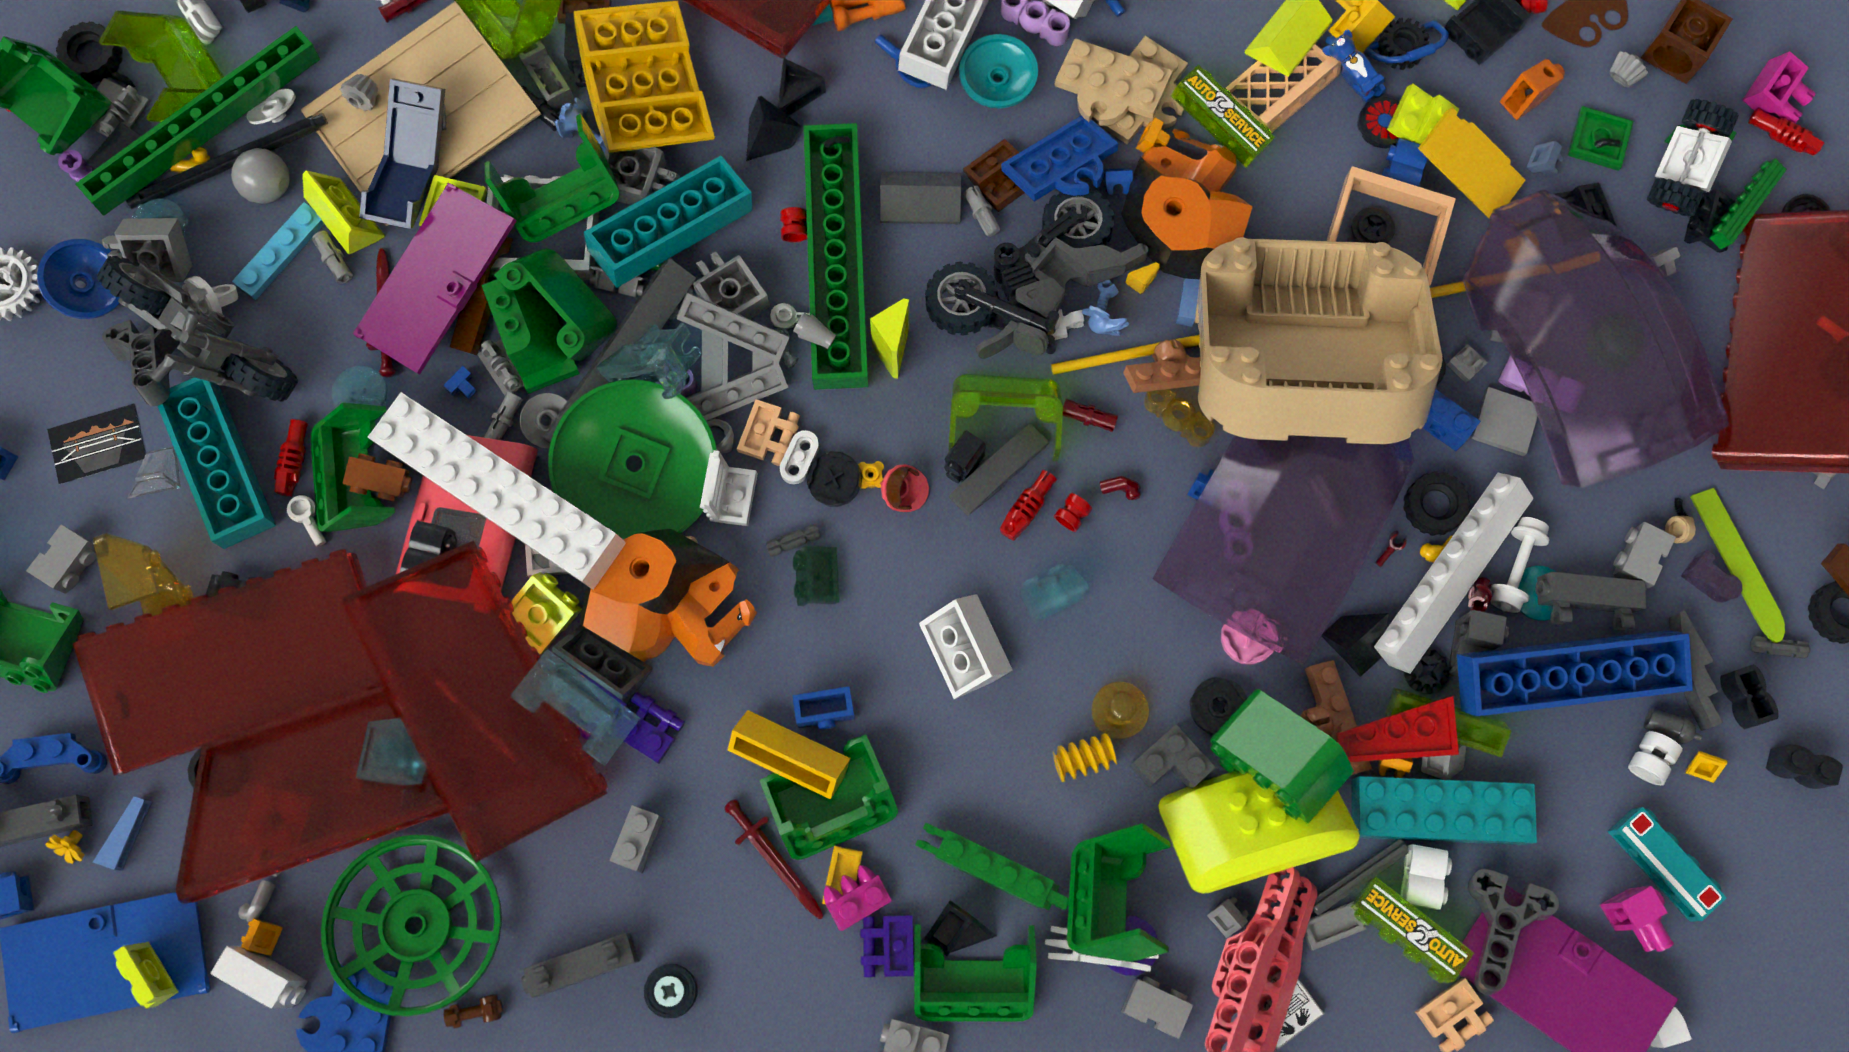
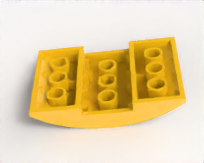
M678 1L574 11L575 28L585 81L594 116L609 153L714 140L715 136L702 91H699L689 54L690 44Z

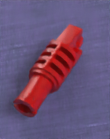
M1757 108L1748 120L1749 124L1768 132L1770 139L1776 140L1778 143H1782L1798 153L1805 152L1814 156L1819 153L1824 145V142L1813 136V132L1809 129L1803 128L1801 125L1795 124L1785 117L1776 118L1760 108Z
M290 420L286 442H283L280 446L281 452H279V460H277V467L274 473V480H276L274 492L281 496L292 497L295 485L299 482L301 476L300 471L302 470V463L306 454L303 444L308 423L302 420Z
M1042 470L1031 488L1023 490L1022 494L1008 511L1000 527L1001 534L1014 541L1030 525L1036 514L1043 507L1045 495L1057 481L1053 474L1049 473L1047 476L1048 471Z

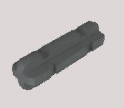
M816 524L805 527L803 531L799 529L780 536L781 539L779 540L775 538L767 541L766 546L769 554L776 556L781 554L782 550L789 551L805 545L806 541L810 540V542L820 539V532Z
M1754 636L1750 642L1751 650L1754 653L1764 654L1767 651V654L1792 657V654H1794L1796 658H1807L1810 653L1809 643L1804 641H1795L1793 643V640L1782 639L1779 643H1774L1770 639L1766 640V637Z

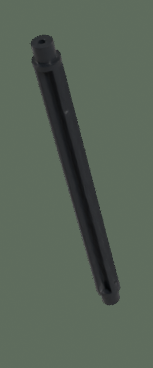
M323 113L314 117L311 115L139 190L135 195L128 198L126 202L131 209L139 206L144 207L231 169L238 156L243 152L255 148L272 151L318 131L320 127L327 125L328 121Z

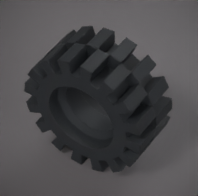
M1398 18L1397 22L1395 20L1391 21L1389 26L1385 27L1379 39V54L1389 57L1406 55L1409 51L1428 45L1430 42L1427 41L1429 34H1424L1426 28L1424 25L1419 28L1420 22L1417 20L1412 24V18H1407L1405 22H1403V18ZM1398 37L1405 38L1412 43L1413 48L1411 50H1402L1395 45L1394 39ZM1422 58L1412 62L1393 63L1391 68L1395 69L1397 65H1400V70H1404L1406 66L1408 69H1411L1414 64L1418 65Z

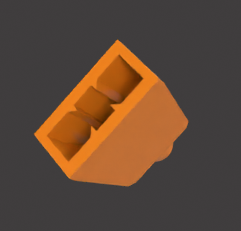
M1548 59L1541 61L1521 73L1499 102L1517 121L1552 94L1564 79L1565 71L1563 67L1559 64L1553 65ZM1527 89H1532L1534 91L1528 96H1525V91Z

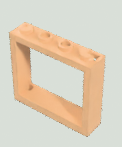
M1352 166L1345 178L1326 241L1336 242L1351 190L1435 215L1437 220L1423 265L1430 287L1456 198Z

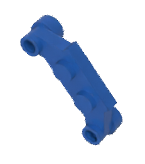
M73 733L12 740V746L0 756V783H14L18 780L21 769L74 763L84 772L98 774L105 769L107 757L104 753L90 750L76 740V734Z

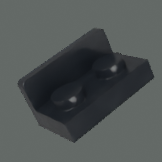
M1718 189L1703 193L1695 215L1690 216L1684 241L1688 244L1701 241L1718 253L1727 251L1728 246L1720 250L1709 237L1713 233V228L1720 224V219L1729 212L1728 208L1736 201Z

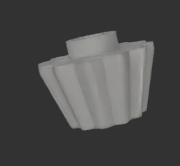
M1620 51L1609 74L1619 85L1630 87L1643 79L1648 74V71L1638 56Z
M357 74L341 85L340 91L342 96L352 106L358 109L361 108L363 111H371L375 104L378 88L377 84L368 76Z

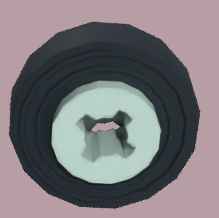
M665 964L656 968L648 976L644 985V999L647 1007L655 1015L662 1018H677L686 1014L693 1007L697 997V983L694 976L687 968L677 964Z

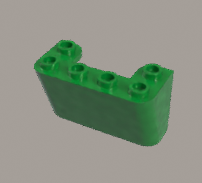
M0 589V677L15 685H21L22 683L30 685L42 693L56 691L83 625L84 618L78 609L54 602L49 606L53 614L8 602Z

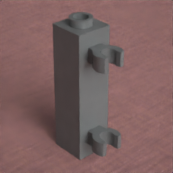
M1550 572L1537 577L1535 590L1538 595V605L1553 606L1551 612V624L1564 625V622L1571 623L1573 614L1570 608L1614 612L1613 630L1626 631V628L1633 629L1635 626L1632 613L1646 609L1645 581L1562 572Z
M72 795L0 812V847L93 826L89 797Z
M625 933L523 968L525 976H522L521 980L526 994L530 993L531 998H535L638 963L639 960L631 934Z

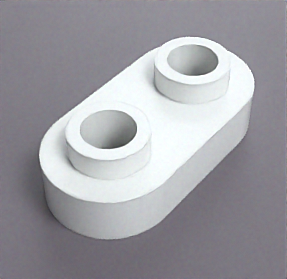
M800 431L793 436L780 464V473L785 482L799 484L807 477L809 468L819 451V442L814 433ZM804 443L810 445V448L806 451L800 448ZM793 467L799 469L796 475H791L789 471Z

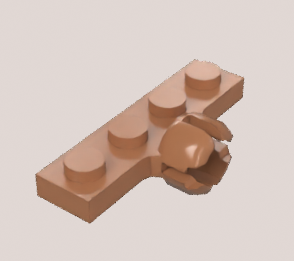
M1175 339L1171 340L1172 344L1169 340H1164L1155 347L1154 354H1152L1154 362L1126 365L1123 374L1133 393L1198 386L1200 384L1201 358L1187 355L1182 343Z
M1334 660L1305 668L1316 700V706L1304 710L1300 717L1337 741L1336 733L1356 727L1357 725ZM1370 761L1350 762L1354 770L1352 775L1372 769Z

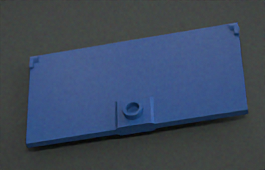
M196 888L0 928V942L9 1010L8 1021L11 1033L142 1006L136 1001L132 993L130 981L123 978L116 966L117 959L113 952L125 945L150 943L178 990V993L168 1000L210 992Z

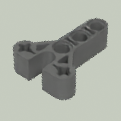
M131 320L113 325L102 334L103 341L117 360L131 361L132 384L149 406H158L164 403L170 396L169 373L160 382L154 381L150 374L162 363L166 354L173 353L180 344V341L171 337L172 332L170 330H158L151 324L142 333L138 331Z
M1489 869L1478 870L1468 883L1469 893L1478 900L1488 923V929L1474 976L1476 988L1485 995L1497 993L1506 984L1519 932L1536 920H1547L1559 908V899L1554 892L1531 883L1524 888L1520 905L1517 907L1509 905L1504 899L1508 876ZM1481 879L1486 881L1488 888L1485 891L1481 889V884L1479 883ZM1541 899L1545 901L1544 905L1548 907L1545 911L1541 910V904L1537 903ZM1500 916L1508 917L1512 922V929L1502 928L1498 918ZM1492 944L1502 946L1505 951L1504 958H1497L1492 954ZM1485 972L1494 974L1497 978V986L1490 987L1486 985L1483 980V974Z

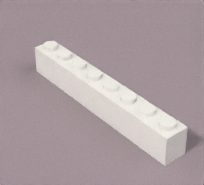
M1499 472L1496 474L1374 647L1389 666L1411 674L1534 498L1521 478Z

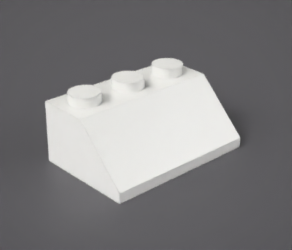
M977 594L957 598L919 623L954 699L986 686L1013 671Z

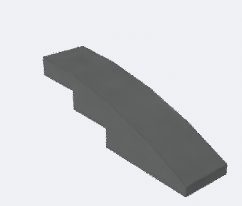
M1031 424L1027 425L964 480L949 495V498L969 516L999 492L1011 478L1024 469L1031 459L1047 447L1049 441Z
M1684 610L1669 617V628L1671 631L1689 634L1693 691L1684 692V695L1700 730L1703 731L1723 723L1709 696L1717 693L1718 690L1704 667L1714 661Z

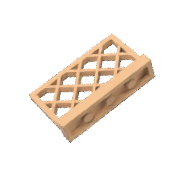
M1314 45L1304 57L1303 66H1297L1292 72L1303 73L1301 81L1288 82V77L1285 76V82H1269V73L1280 72L1257 61L1223 89L1222 92L1269 136L1339 76L1341 62L1325 55L1322 49ZM1307 57H1317L1322 63L1318 66H1307ZM1266 73V82H1251L1252 75ZM1236 89H1247V98H1236L1231 93ZM1251 89H1266V98H1251ZM1269 89H1285V94L1282 97L1269 98ZM1251 105H1266V110L1258 116L1251 110ZM1258 130V133H1259L1260 135H1262L1264 138H1266V137Z

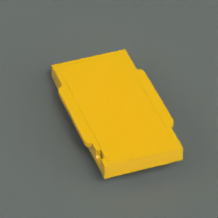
M1450 108L1444 113L1418 149L1491 221L1495 220L1500 216L1526 180L1510 165V159L1473 122L1468 123L1465 119H1460L1456 115L1458 112L1454 108Z

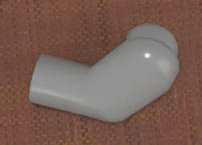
M262 880L251 905L245 903L240 907L239 918L246 919L247 922L258 919L267 906L275 885Z

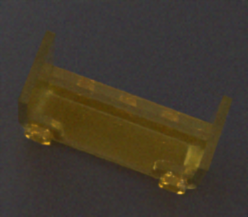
M109 533L93 538L108 608L113 610L140 601L153 651L199 636L190 602L194 600L192 590L188 584L184 585L168 568L156 549L152 550L147 545Z

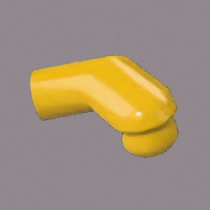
M199 147L192 151V158L189 160L182 159L170 169L173 172H183L210 160V156L207 155L208 153L205 148Z
M1450 535L1443 545L1423 544L1420 548V555L1426 561L1434 563L1453 535Z

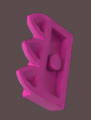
M860 865L858 868L859 885L851 877L842 876V895L834 887L825 886L824 901L839 931L847 929L892 901L879 875H875L866 866Z

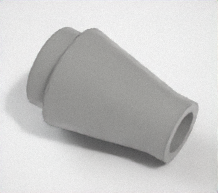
M805 312L793 332L798 334V338L818 344L826 349H829L836 337L813 314L808 315Z

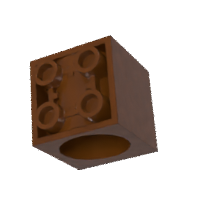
M1679 0L1664 19L1641 59L1687 84L1709 59L1733 18L1701 0Z

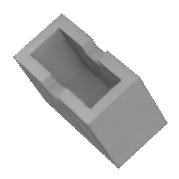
M1643 522L1635 528L1631 527L1624 539L1627 543L1624 551H1620L1615 558L1613 565L1616 566V569L1612 576L1620 579L1645 581L1646 590L1654 586L1663 567L1658 564L1660 557L1668 556L1676 537L1647 522Z
M61 524L47 542L51 545L50 549L45 555L40 552L26 571L53 589L67 594L70 589L76 586L79 576L84 569L93 563L100 547Z
M632 805L609 861L642 873L651 852L650 849L653 841L656 839L664 818Z
M1146 976L1143 977L1142 981L1134 979L1121 1012L1144 1023L1151 1019L1155 1021L1153 1028L1179 1039L1193 1007L1192 1004L1186 1002L1188 996L1171 989L1170 993L1159 989V982Z

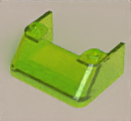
M454 0L500 59H513L548 36L562 1L523 0L520 5L517 0Z
M116 10L99 39L101 45L125 46L131 57L138 62L154 63L169 88L162 90L146 117L150 122H162L224 77L188 21L179 16Z
M970 374L960 375L954 380L952 385L948 453L955 443L956 418H970L974 416L979 409V404L1035 408V414L1040 421L1054 423L1052 461H1058L1061 451L1063 404L1061 388L1057 382L1051 379Z

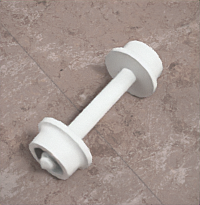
M1522 517L1517 527H1513L1511 530V534L1522 541L1508 583L1507 585L1493 584L1491 586V591L1493 592L1491 604L1503 610V612L1518 613L1523 603L1529 601V596L1518 589L1533 545L1546 546L1549 544V537L1547 536L1549 526L1545 522L1537 518Z

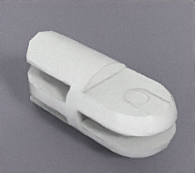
M177 0L180 10L200 41L205 45L211 44L223 27L204 0Z

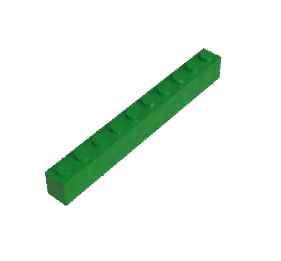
M297 26L293 27L75 183L76 186L97 210L105 216L184 159L193 150L202 146L318 62L320 58L313 44Z

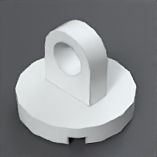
M199 276L185 279V284L182 285V289L190 294L191 305L198 308L206 316H209L213 311L222 314L221 307L231 304L239 298L235 285L224 284L211 288Z

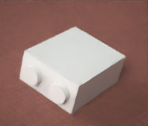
M227 946L210 973L271 1009L292 1008L294 1005H297L306 993L304 987L308 980L261 953L248 951L241 946Z

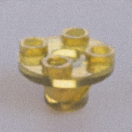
M1113 682L1101 688L1095 695L1091 714L1094 724L1099 731L1108 734L1109 737L1114 739H1127L1135 736L1143 729L1148 719L1149 706L1146 697L1136 686L1126 682Z

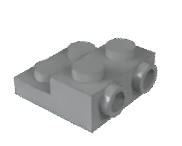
M892 1018L890 1025L884 1024L880 1041L885 1042L883 1052H945L949 1034Z

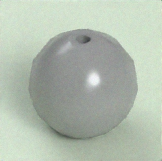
M255 148L243 152L238 156L232 167L231 178L233 185L240 196L250 202L267 204L277 201L288 189L290 181L289 169L282 158L270 150Z

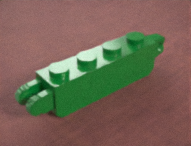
M925 823L923 829L933 836L936 835L942 838L943 841L939 849L919 839L915 846L935 855V859L1036 908H1044L1049 911L1051 905H1054L1066 911L1069 905V898L1057 893L1060 886L1055 884L1054 880L952 831L947 830L945 832L931 824Z

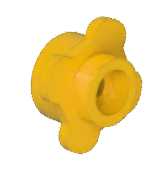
M876 461L874 464L860 462L858 465L862 473L861 488H881L880 483L883 480L882 471L884 470L883 463L880 461ZM873 473L874 475L873 477H869L868 474Z

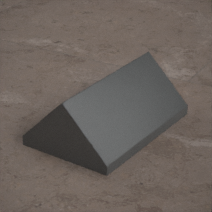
M881 173V223L960 224L961 173Z
M582 625L577 627L552 649V652L627 705L653 670L645 662Z

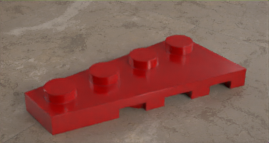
M1449 696L1336 733L1337 742L1344 749L1349 762L1459 755L1454 698Z

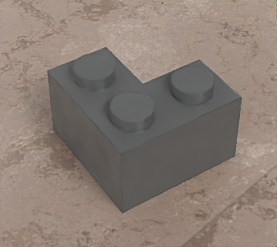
M1471 610L1457 619L1449 661V675L1458 677L1457 654L1495 650L1502 646L1503 643H1506L1509 635V627L1506 626L1507 617Z
M1177 724L1130 765L1148 787L1152 786L1171 769L1186 787L1194 788L1216 768Z

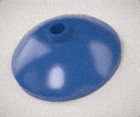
M86 239L66 240L51 247L42 257L37 270L38 287L44 299L58 312L78 319L98 318L113 311L120 304L118 302L120 297L112 295L110 290L105 289L101 285L102 283L97 280V274L111 250L104 248L100 243ZM83 281L86 287L79 288L75 282Z

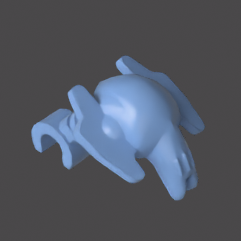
M578 98L574 99V106L571 103L562 105L559 120L556 119L555 121L557 131L562 138L568 137L571 139L573 137L572 131H578L577 115L581 114L585 121H587L586 113L589 108ZM592 131L605 154L606 146L602 137L595 131Z
M1109 279L1097 285L1100 295L1096 307L1090 306L1088 309H1083L1082 313L1089 316L1088 325L1094 333L1120 336L1121 333L1118 330L1126 328L1129 322H1126V318L1111 319L1110 314L1106 312L1109 299L1119 293L1115 284H1112Z

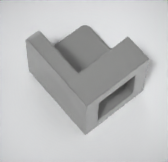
M1458 743L1459 755L1422 757L1421 772L1443 780L1451 779L1464 768L1466 745Z

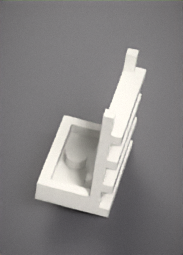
M714 450L713 453H710L700 508L703 509L704 513H707L706 516L710 517L709 520L711 522L748 526L758 475L757 471L729 467L720 451Z

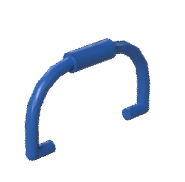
M1432 20L1422 24V26L1424 25L1426 30L1434 27L1441 33L1442 38L1435 44L1430 43L1407 52L1406 55L1389 57L1380 55L1373 50L1379 47L1376 41L1371 43L1364 52L1379 62H1412L1435 53V50L1443 47L1448 41L1449 33L1444 26L1436 20Z

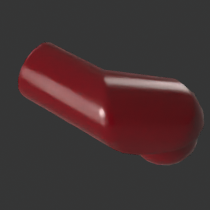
M1119 476L1100 481V488L1103 494L1120 490L1126 492L1128 500H1136L1141 496L1139 483L1127 477Z

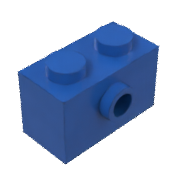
M1435 389L1428 419L1423 428L1433 437L1439 439L1454 451H1457L1467 441L1481 421Z
M850 686L792 695L798 728L818 725V729H829L836 727V722L855 720Z

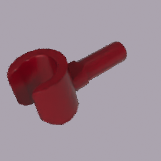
M1398 531L1391 533L1389 546L1375 564L1379 567L1385 563L1395 550L1405 548L1407 543L1406 537L1400 544L1393 542V539L1398 535Z

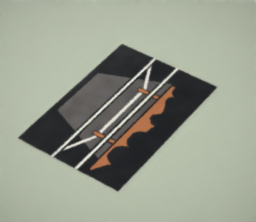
M134 404L47 429L59 484L146 459Z

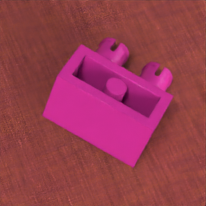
M1790 51L1770 59L1742 101L1754 111L1760 108L1768 114L1774 113L1779 117H1785L1789 121L1796 123L1799 117L1802 116V113L1787 100L1792 96L1801 106H1805L1812 101V97L1816 93L1801 81L1809 67Z
M1652 886L1628 888L1599 904L1615 931L1633 930L1645 952L1654 949L1660 952L1674 945V942L1660 921L1662 916L1668 913L1664 907V898Z

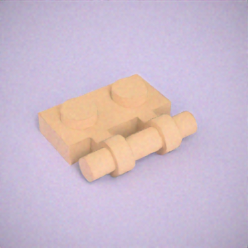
M756 399L737 451L763 461L767 451L773 452L774 456L771 463L780 466L792 436L798 431L799 426L797 423L800 415L790 412L787 420L781 419V407ZM776 428L783 431L779 443L771 441Z
M1461 978L1415 1011L1432 1037L1436 1038L1443 1032L1446 1035L1447 1040L1439 1045L1442 1052H1452L1454 1049L1456 1051L1460 1050L1465 1046L1464 1042L1475 1034L1481 1035L1486 1031V1027L1494 1022L1492 1016L1487 1011L1479 1017L1474 1010L1483 1005V1002L1466 978ZM1465 1017L1468 1025L1457 1032L1453 1025Z

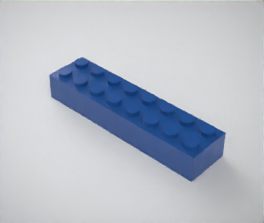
M1671 630L1457 654L1461 712L1474 716L1693 691L1689 634Z

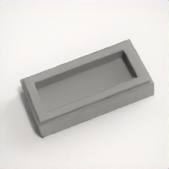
M1353 901L1310 918L1304 936L1310 950L1313 951L1366 930V927Z

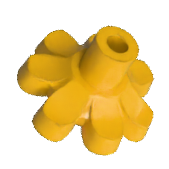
M73 830L69 836L64 838L52 835L49 841L45 843L48 848L55 849L54 853L58 856L65 855V861L73 864L75 860L82 861L85 856L77 846L83 835L76 830Z

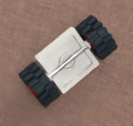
M1692 99L1681 122L1684 126L1690 127V129L1677 126L1656 172V179L1649 192L1647 201L1658 208H1663L1665 211H1671L1674 214L1694 216L1703 197L1702 192L1698 191V189L1710 192L1732 143L1729 137L1739 117L1738 113L1734 112L1731 108H1726L1725 105H1718L1713 101L1711 103L1704 99L1703 101Z

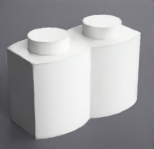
M1415 844L1408 845L1409 852L1405 855L1400 903L1441 910L1442 905H1445L1448 899V888L1444 887L1445 876L1450 874L1452 868V860L1448 858V851Z

